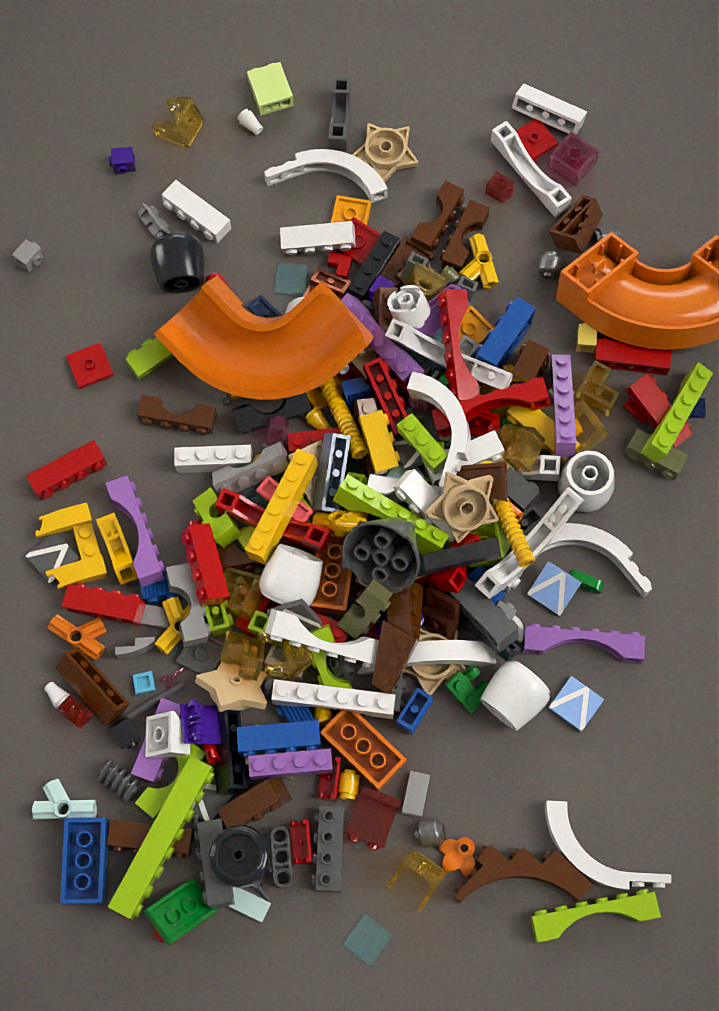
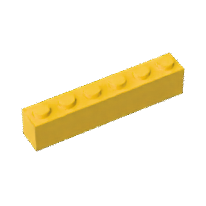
M300 449L296 450L245 548V552L250 559L264 565L269 561L318 467L315 455Z

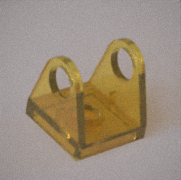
M192 97L168 98L166 104L176 114L171 122L154 123L152 130L161 138L190 148L205 119ZM172 103H175L178 106H180L179 109L173 106ZM157 128L164 130L167 134L160 132Z
M416 261L403 287L407 285L418 286L423 291L427 302H429L444 290L449 279ZM420 283L427 284L429 288H422L420 286Z
M583 399L574 405L575 419L585 414L597 430L576 448V455L580 452L588 451L609 437L610 434Z
M265 630L258 634V639L261 642L280 644L285 662L268 665L265 668L266 675L296 678L313 663L311 650L307 649L308 645L301 644V647L289 644L290 640L285 638L282 639V642L270 639V636L266 637L269 634L265 633Z
M413 848L405 857L386 888L389 890L392 888L405 867L414 870L430 882L429 885L432 886L417 911L421 912L447 872Z

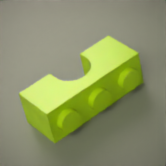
M412 413L397 424L398 433L409 446L412 445L417 450L422 461L434 475L445 467L448 454Z
M210 487L193 500L196 506L194 511L199 518L204 520L201 522L202 524L210 523L215 544L219 543L225 548L243 534L235 521L227 513L219 517L220 513H218L214 505L219 495Z

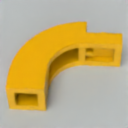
M115 512L96 519L120 585L138 579L133 564L134 560Z

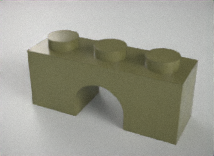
M638 428L628 444L625 454L634 461L638 460L644 463L647 468L661 472L665 478L675 480L689 455L672 446L668 454L655 463L641 453L651 435Z
M373 579L356 601L363 608L353 603L337 626L355 640L360 634L365 635L371 628L369 623L372 622L374 624L381 616L380 610L385 612L391 602L388 600L393 593Z

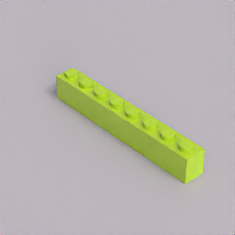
M192 756L189 757L108 906L110 909L131 920L134 917H139L144 907L141 904L145 897L149 898L154 889L152 884L155 878L159 879L164 870L162 865L166 859L169 860L174 852L172 847L175 841H179L183 836L185 830L182 828L186 821L190 822L195 812L193 808L196 802L200 803L205 794L203 789L206 784L210 785L214 778V769Z

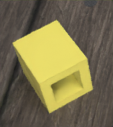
M586 323L579 324L576 333V352L594 353L597 344V330Z

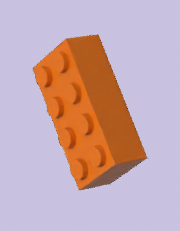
M330 532L331 540L324 555L315 552V556L323 561V567L316 597L309 607L317 613L344 616L348 611L353 577L351 569H342L341 549H343V543L348 534L335 536L333 532Z
M341 710L320 732L321 737L378 792L407 763V759L359 713Z

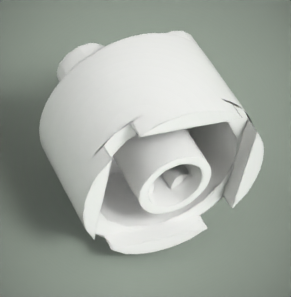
M415 285L401 287V291L398 293L394 291L387 301L393 319L406 323L411 327L421 328L430 314V307L423 291Z

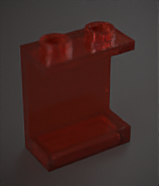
M363 786L344 833L348 835L347 839L359 843L360 840L368 843V848L376 851L379 848L383 849L402 801Z

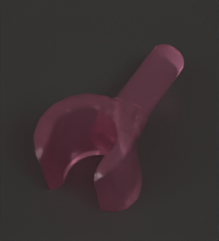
M182 666L170 676H162L159 682L162 683L169 679L168 685L164 688H171L174 683L173 680L186 669Z

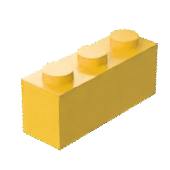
M380 410L358 417L374 473L399 466L400 457L398 451H394L392 445L395 443L392 432H388L387 425H389L387 414H383V411Z

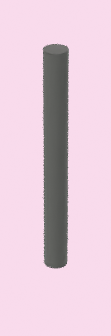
M183 681L115 720L113 724L125 716L131 721L158 705L161 698L168 699L185 689Z

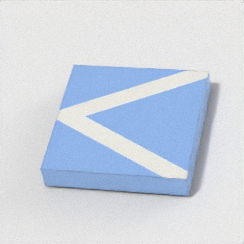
M548 561L529 590L528 595L560 616L582 582Z
M571 676L548 709L582 732L604 699Z

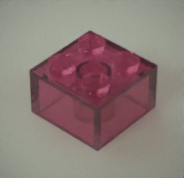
M571 131L550 154L547 167L576 187L597 163L600 151Z

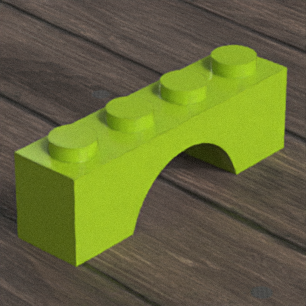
M329 624L309 631L323 641L336 643ZM320 649L319 653L311 651L313 655L310 657L314 668H318L320 673L317 676L320 685L353 689L350 679L335 677L329 670L326 661V650Z
M191 744L190 755L176 757L179 766L178 774L170 785L159 789L147 787L135 802L153 819L157 818L189 757L192 756L207 764L204 751L195 744Z

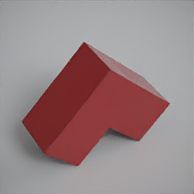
M330 252L327 261L328 267L337 269L336 275L348 280L352 256Z

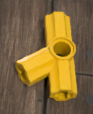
M480 233L475 234L468 239L474 259L459 272V275L474 281L480 276L483 288L491 289L499 284L492 262V254L488 250L484 235ZM480 260H486L487 262L482 263Z
M348 509L345 511H335L331 514L316 513L313 516L312 523L333 531L335 536H344L358 524L367 522L366 519L369 518V514L361 511H349Z
M173 597L162 602L170 626L154 645L166 655L182 639L180 631L175 629V625L184 621L190 614L189 604L183 610L179 597Z

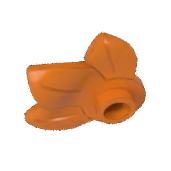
M470 838L446 839L438 847L441 852L446 854L442 861L444 871L451 872L459 868L465 877L472 872L475 867L473 856L475 844ZM466 844L468 851H462L461 845Z

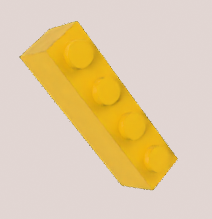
M510 407L506 412L507 420L513 425L518 424L522 428L521 431L528 438L532 436L537 441L536 445L542 450L547 449L551 453L550 456H555L554 421L540 409L531 411L525 408ZM576 441V449H577V447L580 445V443ZM561 457V462L564 463L569 457Z

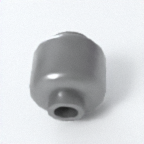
M546 251L539 257L537 271L544 279L552 280L560 275L563 260L557 252Z
M438 819L421 821L418 829H415L416 841H420L421 845L425 848L441 845L443 840L446 839L444 823H441Z

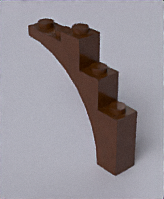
M484 845L476 854L479 857L476 862L481 868L479 869L476 866L468 875L471 879L466 884L460 883L454 890L456 893L454 899L461 903L472 892L498 880L526 878L548 883L564 891L577 902L593 884L557 850H554L552 853L548 851L541 858L543 861L541 864L524 847L520 851L516 848L510 854L509 858L511 861L509 862L492 845L488 848Z

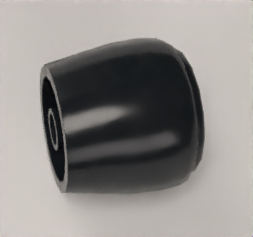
M175 232L160 236L155 240L150 248V258L160 290L166 293L180 294L194 291L203 285L205 259L202 243L197 237L186 232Z
M236 825L226 828L217 835L211 844L209 859L211 869L218 880L227 886L245 888L253 886L263 879L269 870L271 852L269 843L262 833L250 826Z

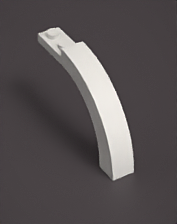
M315 149L295 154V161H288L281 166L271 167L264 171L267 186L301 174L326 171L343 175L354 181L364 190L372 203L388 197L386 184L371 166L361 159L341 151Z
M392 319L385 334L387 338L447 368L444 361V344L424 335L406 323ZM461 353L466 367L477 381L501 390L509 387L514 376L512 373Z
M412 372L407 386L410 397L424 400L437 407L444 413L451 425V446L439 483V488L443 492L445 472L449 471L456 475L457 471L461 469L462 461H468L471 447L469 425L459 401L446 386L429 376Z
M570 487L563 492L540 522L526 536L525 540L528 541V545L531 548L530 551L533 552L532 556L535 559L561 531L562 526L584 501ZM514 551L510 552L497 565L487 570L475 584L489 599L502 591L527 568L519 567V562L516 561L517 556L513 554Z
M565 523L561 531L542 551L564 545H576L593 549L608 557L643 598L652 590L648 578L643 577L639 573V568L633 561H629L633 555L632 551L619 539L601 529L583 524Z
M466 640L421 641L417 643L405 667L427 664H462L484 667L495 665L496 657L495 652L483 642ZM362 666L357 673L359 675L374 673V669Z
M546 801L544 803L548 830L556 848L588 880L607 888L622 891L629 890V883H632V887H645V884H653V888H665V885L671 883V874L623 872L611 869L597 862L584 851L576 840L568 819L567 802Z

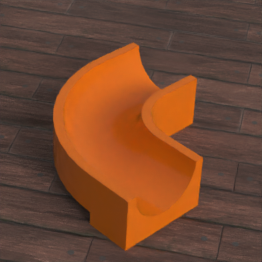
M610 232L560 273L556 300L590 327L610 338L638 347L662 350L692 348L719 339L718 235H715L694 252L690 262L684 266L674 269H658L638 261L639 252L613 232Z
M218 276L206 282L190 302L154 333L191 373L204 382L232 395L259 400L288 398L317 388L339 373L374 338L371 332L323 281L288 313L279 317L265 318L245 310L241 306L243 304L242 301Z

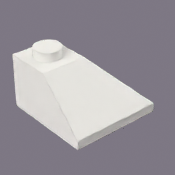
M175 711L146 717V758L190 755L191 744H184L182 722Z

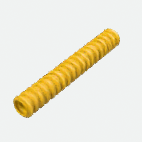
M334 377L320 385V389L324 394L339 430H341V434L351 436L349 451L352 458L360 459L368 453V449L340 393V389Z
M483 461V462H481V463H479V464H487V463H492V462H491V461ZM490 498L492 507L495 508L494 511L497 513L500 524H502L501 527L505 529L504 534L507 535L506 538L509 540V545H512L513 554L517 556L516 561L519 562V567L531 565L534 563L535 557L532 556L533 552L530 551L531 548L528 545V541L525 540L526 537L523 534V530L520 529L521 526L518 524L516 514L513 513L514 510L511 508L509 499L507 498V503Z

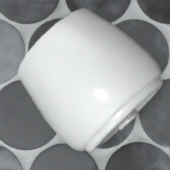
M584 451L576 454L565 463L560 472L557 487L559 495L561 496L570 487L584 500L576 511L589 513L599 510L609 501L614 491L615 476L611 462L604 455L596 451Z
M279 544L261 574L259 580L260 591L265 597L282 605L303 599L310 606L319 588L323 561L298 548Z
M512 660L511 662H505L494 674L480 701L500 721L512 730L517 731L545 707L550 698V690L527 667Z

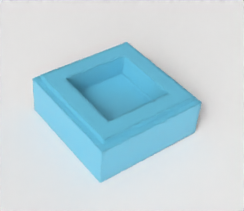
M152 671L132 675L136 695L156 691Z

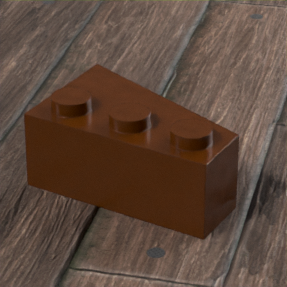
M582 195L549 230L556 247L583 254L603 216L596 198Z
M529 339L527 344H522L519 350L520 357L512 371V374L526 381L541 377L551 359L550 349Z
M414 582L410 587L402 589L401 592L392 594L388 600L391 604L387 608V621L419 639L421 634L420 625L424 586Z
M271 778L256 785L217 811L226 828L236 825L247 826L251 822L255 823L263 819L265 814L279 809L283 804L291 801L292 797L282 778Z

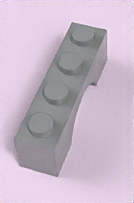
M278 442L263 449L261 455L253 463L245 467L233 468L227 465L212 472L213 486L219 495L223 488L237 493L264 481L268 475L273 477L286 471L290 464L286 457L288 454L282 443Z
M184 563L166 567L165 575L169 591L183 596L190 606V614L180 623L179 627L183 646L187 647L207 642L211 631L209 624H205L204 621L206 616L205 608L200 605L196 597V587L191 578L190 564Z

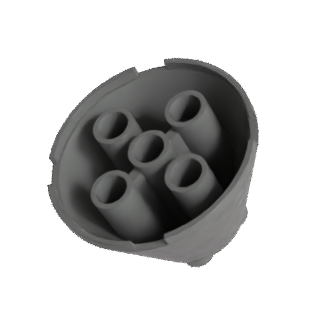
M389 516L384 519L363 522L355 526L344 540L343 558L348 570L351 569L358 577L356 580L367 587L375 579L391 593H398L402 589L410 587L420 571V557L414 524L402 518Z

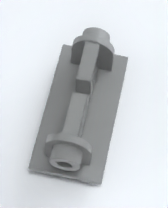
M143 203L142 205L145 209H141L138 212L139 218L147 227L152 223L148 229L154 238L163 236L165 232L171 233L167 228L169 226L167 222L159 218L157 209L152 205L148 206Z

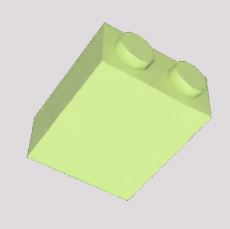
M280 62L247 71L248 82L260 115L294 106L293 95Z

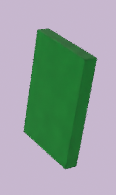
M192 878L151 905L144 913L169 947L216 914L218 910L216 908L210 909L208 903L204 904L203 890L196 880Z

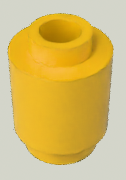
M345 769L344 773H340L337 792L339 793V799L355 800V796L358 795L360 775H357L355 770Z

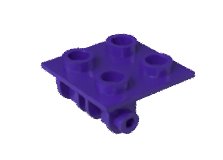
M191 700L189 704H179L184 744H221L216 705H200L197 703V700Z

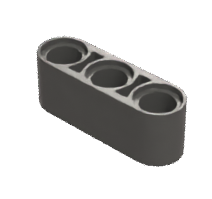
M278 826L272 830L270 836L273 878L279 888L287 889L293 883L290 835L286 828ZM284 832L286 834L285 840L277 842L275 840L276 833ZM281 852L286 853L288 856L284 863H279L276 860L277 855ZM282 873L289 875V881L284 885L278 882V877Z

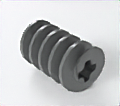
M111 759L100 770L98 782H105L104 786L106 788L111 787L112 793L117 792V797H124L123 802L128 803L134 799L143 785L136 786L138 779L131 782V774L125 777V769L119 772V764L112 767L114 760Z

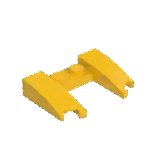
M87 503L64 508L39 517L42 525L40 531L36 530V538L73 530L81 558L80 561L45 572L48 578L53 575L60 582L57 585L58 589L65 588L68 584L76 585V583L82 584L106 578V567L100 554Z

